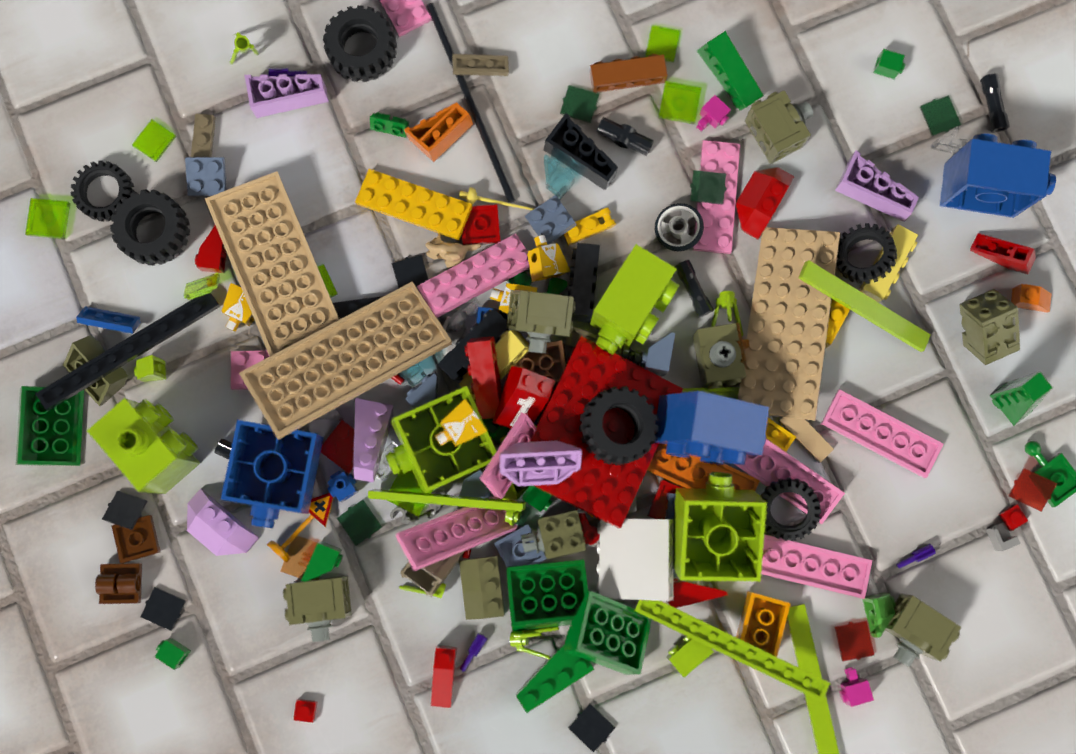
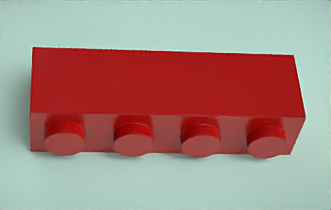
M494 336L472 338L465 345V354L467 357L469 356L470 361L468 373L472 376L471 392L472 395H475L476 400L474 403L482 419L494 418L502 396Z

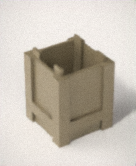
M465 551L414 571L408 560L400 574L402 578L407 577L426 591V596L432 597L457 565Z

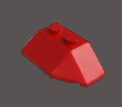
M779 167L753 172L736 202L741 231L757 240L759 239L794 178L792 174Z

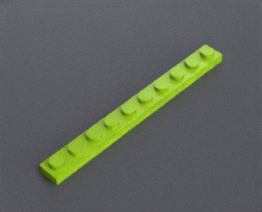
M639 600L635 608L636 612L821 702L823 701L830 682L662 601Z

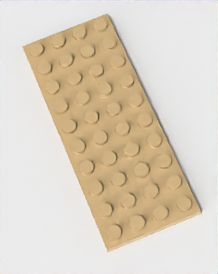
M277 171L205 198L269 356L339 320Z
M766 227L762 233L743 360L746 377L741 380L738 400L769 407L768 415L816 421L832 298L800 280L799 275L805 261L810 260L835 276L840 232Z
M410 282L239 372L279 440L452 345V340L413 282Z

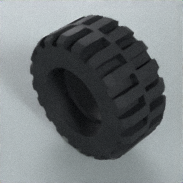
M357 5V8L349 6L347 7L348 10L344 12L343 10L338 11V16H332L329 20L331 24L326 25V34L323 35L325 52L334 70L337 73H341L342 77L346 79L351 77L352 81L358 82L359 79H362L363 82H368L369 78L375 80L379 78L378 75L380 73L384 75L387 72V66L390 68L394 63L393 59L396 58L397 43L389 20L384 18L380 11L375 13L374 8L368 6L365 9L363 5ZM367 32L377 37L375 47L365 55L353 56L344 51L346 41L356 33Z
M145 189L141 190L140 194L135 191L130 194V198L124 197L121 200L123 203L120 206L117 205L114 209L117 212L115 215L112 214L111 221L114 223L110 225V231L114 233L112 239L117 244L119 250L138 263H146L149 266H154L156 263L159 265L165 264V260L172 261L175 259L174 255L176 253L180 255L183 251L181 247L183 245L186 246L188 243L186 236L190 235V229L187 227L190 225L189 219L180 205L167 194L160 193L157 190L149 192ZM149 214H163L165 228L159 238L149 243H140L136 235L139 222Z
M611 387L597 394L586 404L583 409L584 413L580 416L582 423L579 426V432L583 434V437H581L582 443L586 442L588 446L586 450L589 453L593 452L595 454L594 458L597 460L602 459L604 463L609 465L612 463L622 465L643 457L645 453L651 450V445L657 439L655 433L659 432V426L655 424L659 419L657 414H653L652 410L655 408L653 404L648 405L646 402L648 398L645 395L640 397L638 395L639 391L635 389L629 391L628 387ZM612 408L624 410L634 422V436L626 444H617L611 441L603 430V416Z

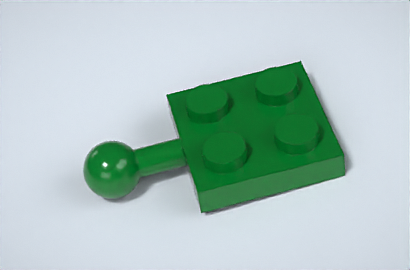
M1027 442L1025 452L1030 456H1034L1041 465L1028 476L1051 507H1056L1076 493V471L1062 453H1058L1047 461L1041 453V445L1038 442Z

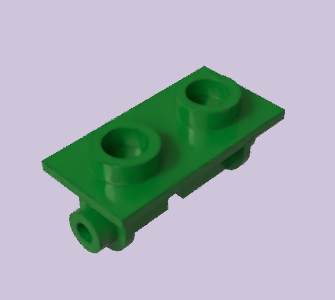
M379 112L370 115L371 130L406 138L404 129L409 127V121H406V118L393 116V119L389 120L390 115Z

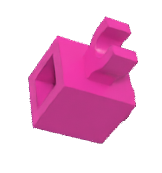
M714 95L701 108L700 115L703 118L696 127L702 132L709 124L715 129L719 125L723 126L730 119L728 115L731 109Z
M853 667L844 669L848 682L840 684L841 691L839 693L842 702L853 707L874 701L868 680L858 679L856 669H853Z

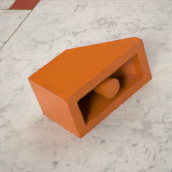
M1020 284L1012 288L1011 302L1018 308L1048 313L1050 312L1052 294L1040 286Z

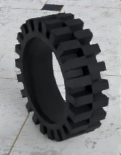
M98 161V164L91 162V167L88 165L83 166L84 172L79 169L77 172L80 175L79 178L74 176L73 180L76 184H71V188L74 190L71 192V196L75 199L72 200L77 205L76 207L91 219H97L101 222L105 219L108 222L111 221L112 214H116L117 211L114 210L116 206H120L123 203L121 200L124 197L130 198V194L135 192L132 189L134 184L130 181L132 180L130 176L116 164L113 165L108 161L106 163ZM100 176H111L116 179L119 185V192L115 201L105 207L91 205L87 197L90 183Z
M865 223L864 228H862L861 224H858L856 230L853 227L849 228V234L846 232L842 233L843 239L840 238L837 267L846 279L849 278L851 282L856 280L857 284H862V281L870 284L871 279L875 283L878 281L877 277L881 276L883 279L886 277V271L888 273L892 271L891 266L896 264L897 249L893 237H891L889 231H885L884 227L881 226L879 229L877 224H873L870 227L869 223ZM862 240H874L883 247V254L880 260L867 268H858L850 264L848 253L852 246Z
M781 478L777 482H771L770 486H766L764 492L761 493L760 497L766 502L765 528L769 534H774L775 538L779 539L781 537L785 541L787 539L796 541V538L800 537V539H803L804 535L811 534V530L817 527L821 514L820 503L817 494L806 482H800V479L796 478L795 480L791 478L783 480ZM793 492L805 499L808 505V512L802 522L794 526H785L773 518L770 511L771 504L779 494Z

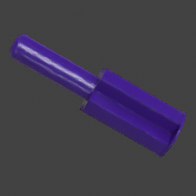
M269 68L268 74L269 76H279L281 74L296 76V74H307V71Z
M928 544L912 552V556L898 562L897 567L902 568L914 561L920 562L936 554V551L931 544Z
M478 633L468 649L469 654L460 667L461 671L464 672L473 657L478 655L486 640H488L485 635Z

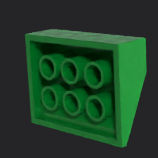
M21 386L15 465L80 466L84 390L47 411L35 395V393L45 387Z
M584 559L506 567L512 631L571 625L588 592Z
M588 591L567 631L563 651L626 675H641L652 619L636 612L632 607Z

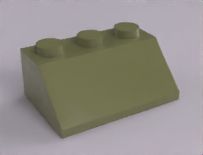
M91 334L72 343L63 366L70 373L106 350ZM120 367L84 390L100 407L124 386L128 375Z
M498 556L460 560L466 620L504 616Z

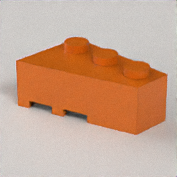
M456 102L437 112L435 116L427 120L423 119L420 121V124L412 128L408 127L404 131L408 139L435 162L473 125L470 114Z

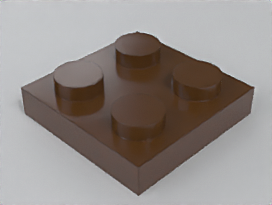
M152 515L139 518L133 530L112 525L120 564L161 553Z

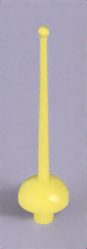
M469 187V192L460 191L459 198L466 199L467 203L472 205L476 200L534 210V208L477 196V192L473 187Z

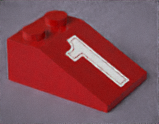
M511 366L493 423L511 429L521 413L527 414L534 423L550 398L555 380L524 368Z

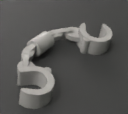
M436 489L431 493L436 494L439 492L443 495H446L445 492L440 489ZM433 504L434 511L429 516L425 514L418 517L419 520L411 521L407 517L408 511L399 507L391 511L390 517L393 519L394 513L399 510L403 514L400 522L418 525L419 523L422 524L430 521L429 518H433L436 515V511L440 509L441 505Z

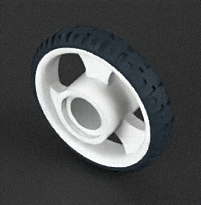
M685 203L672 204L660 212L655 222V234L658 241L663 247L671 251L681 252L691 249L700 241L703 235L704 223L702 216L693 206ZM682 211L681 216H674L669 223L664 222V219L670 213ZM692 217L697 222V230L694 237L688 235L690 228L687 222ZM683 224L682 230H674L676 225ZM671 232L673 237L681 239V244L670 243L663 235Z

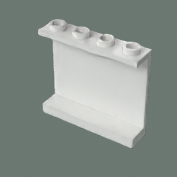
M600 519L597 526L598 534H600V542L597 544V552L600 554L599 562L597 563V573L599 574V582H597L596 587L597 593L610 599L673 600L674 520L625 519L622 527L618 529Z

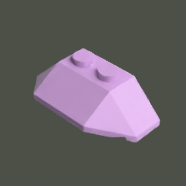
M559 441L515 443L500 452V473L517 486L559 484L581 468L582 450Z
M202 488L188 502L187 531L216 556L247 553L259 539L255 533Z

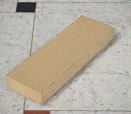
M782 417L779 420L787 431L796 436L795 439L818 463H821L834 450L805 419Z

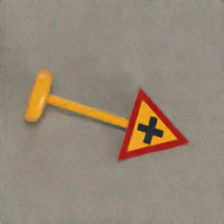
M327 493L311 499L309 509L311 515L281 546L273 540L268 542L267 546L287 563L291 557L284 549L313 518L326 527L334 499L331 494Z

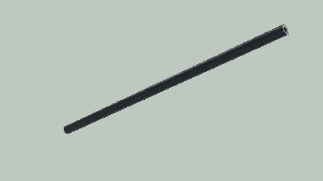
M429 3L427 9L452 66V55L454 52L434 4ZM455 75L507 201L512 203L515 201V198L463 75Z

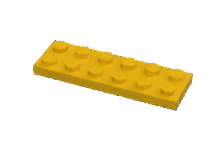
M368 169L355 200V203L359 206L456 240L460 239L473 207L472 204L372 169Z

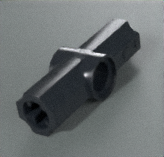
M606 117L601 119L596 133L613 140L617 146L624 149L630 148L645 156L649 153L654 140L637 133L632 126L627 124L620 125Z

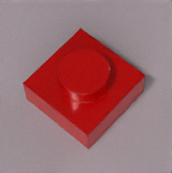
M1014 504L998 514L1009 531H1013L1028 522L1018 504Z
M297 699L293 720L313 723L315 721L317 701Z

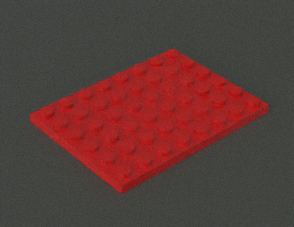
M581 336L529 441H559L580 448L582 450L581 468L559 484L533 486L620 529L659 443L655 442L652 444V448L648 453L628 464L615 465V463L609 465L604 463L602 459L597 460L594 458L595 454L593 452L589 453L586 450L588 447L586 442L582 443L581 440L583 434L579 432V426L582 423L580 416L584 413L583 409L600 392L611 387L621 388L623 386L628 387L629 391L633 389L639 391L638 395L640 397L645 395L648 398L646 401L648 405L653 404L655 409L652 412L655 415L657 414L660 395L682 393L683 388L616 353L610 354L596 343ZM612 408L604 414L602 426L606 436L617 444L630 442L635 432L634 422L630 415L618 408Z

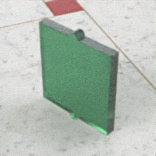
M568 85L566 95L562 98L563 105L560 114L564 115L567 113L571 118L591 123L594 111L597 110L596 105L599 93Z
M949 96L938 100L933 99L932 102L920 106L932 136L943 132L947 133L949 130L961 126Z
M693 170L692 183L690 184V201L723 205L724 192L727 190L725 187L726 174Z
M364 500L353 507H349L348 511L337 518L355 546L367 538L370 539L371 535L382 528V525Z

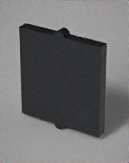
M422 255L412 258L406 257L405 260L392 263L398 288L410 282H413L417 288L418 285L429 280Z
M117 491L111 503H108V508L102 520L133 530L138 519L142 517L141 513L148 501Z
M154 587L149 599L145 601L146 606L140 617L172 631L177 619L181 617L180 613L186 600Z
M589 703L581 713L577 714V718L568 729L594 753L603 742L607 741L606 738L613 732L615 726Z

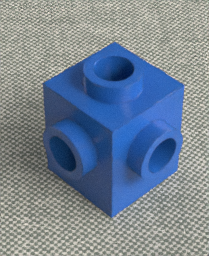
M338 471L331 475V480L327 482L329 484L327 488L333 498L336 496L339 502H344L359 492L355 486L357 481L351 473L348 474L344 471L341 473V471Z

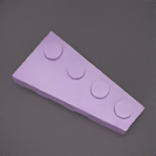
M281 74L279 76L260 75L257 77L244 75L250 108L256 118L329 102L326 85L321 74H296V76Z
M855 150L848 160L835 191L904 222L912 214L919 197L899 182H894L890 179V175L886 172L882 173L874 167V163L863 159L860 156L861 154Z
M355 398L354 479L374 483L392 425L393 405Z

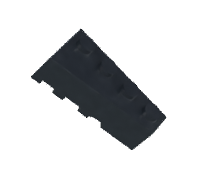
M565 113L546 138L544 151L606 190L615 178L618 166Z
M577 243V248H573L572 259L575 260V267L571 266L570 278H573V285H569L568 296L574 297L576 307L574 313H572L571 321L591 323L600 245Z
M489 309L483 315L484 319L479 324L476 323L469 330L470 333L466 337L461 338L456 346L437 364L454 381L462 380L463 375L468 372L470 361L469 356L467 357L465 354V345H467L470 339L494 336L496 344L501 339V335L509 330L506 329L507 318L498 309Z

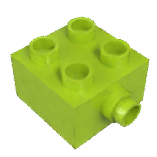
M635 244L593 311L590 325L599 330L598 335L600 336L596 341V345L610 354H614L617 348H622L623 345L630 347L634 340L643 345L659 320L651 312L656 308L663 313L680 286L671 280L677 269Z
M467 386L397 416L391 421L401 445L392 448L393 452L385 455L389 467L394 475L401 471L405 474L412 470L422 493H427L488 465L496 453L488 432L457 446L451 440L441 446L435 438V435L444 430L440 422L465 399L485 427Z
M124 398L86 430L138 492L166 494L200 464L193 455L199 449L197 444L185 432L179 435L168 425L174 421L172 415L161 404L157 403L154 406L147 399H143L139 403Z
M710 473L709 481L706 482V489L676 488L674 570L680 580L761 582L766 502L755 490H734L732 475L729 473Z

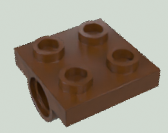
M142 563L100 564V574L97 575L95 581V590L99 594V604L141 603Z

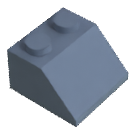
M671 332L649 347L646 353L643 352L640 366L656 375L665 376L670 367L675 333Z

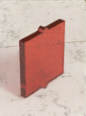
M1023 468L1018 479L1014 480L1015 484L1008 496L1042 512L1047 501L1051 499V494L1057 483Z
M867 621L848 622L845 625L835 626L842 661L860 660L864 657L874 656Z

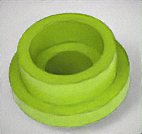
M507 510L505 522L514 526L520 520L521 511Z

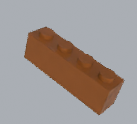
M651 54L643 58L635 56L629 60L615 59L607 63L600 61L590 65L593 93L666 83L668 76L665 57L659 54Z

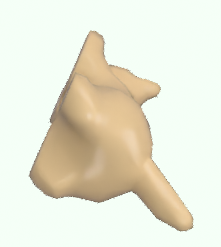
M438 234L436 238L425 244L429 249L426 255L434 260L444 259L446 267L450 269L465 259L467 251L477 250L481 247V244L463 246L458 243H446L442 241L441 234Z

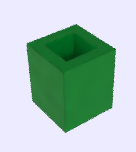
M883 49L877 58L873 73L895 79L904 70L905 63H903L905 55Z
M169 638L159 643L156 648L158 652L154 657L175 670L181 667L191 650L173 638Z

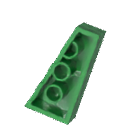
M726 31L697 50L732 99L734 106L740 111L764 96Z
M1037 372L1005 383L992 393L990 397L993 399L992 402L995 407L1001 409L1013 426H1015L1032 413L1033 409L1038 406L1053 387L1041 372Z
M564 642L516 693V697L525 712H530L595 670L591 662L564 652Z

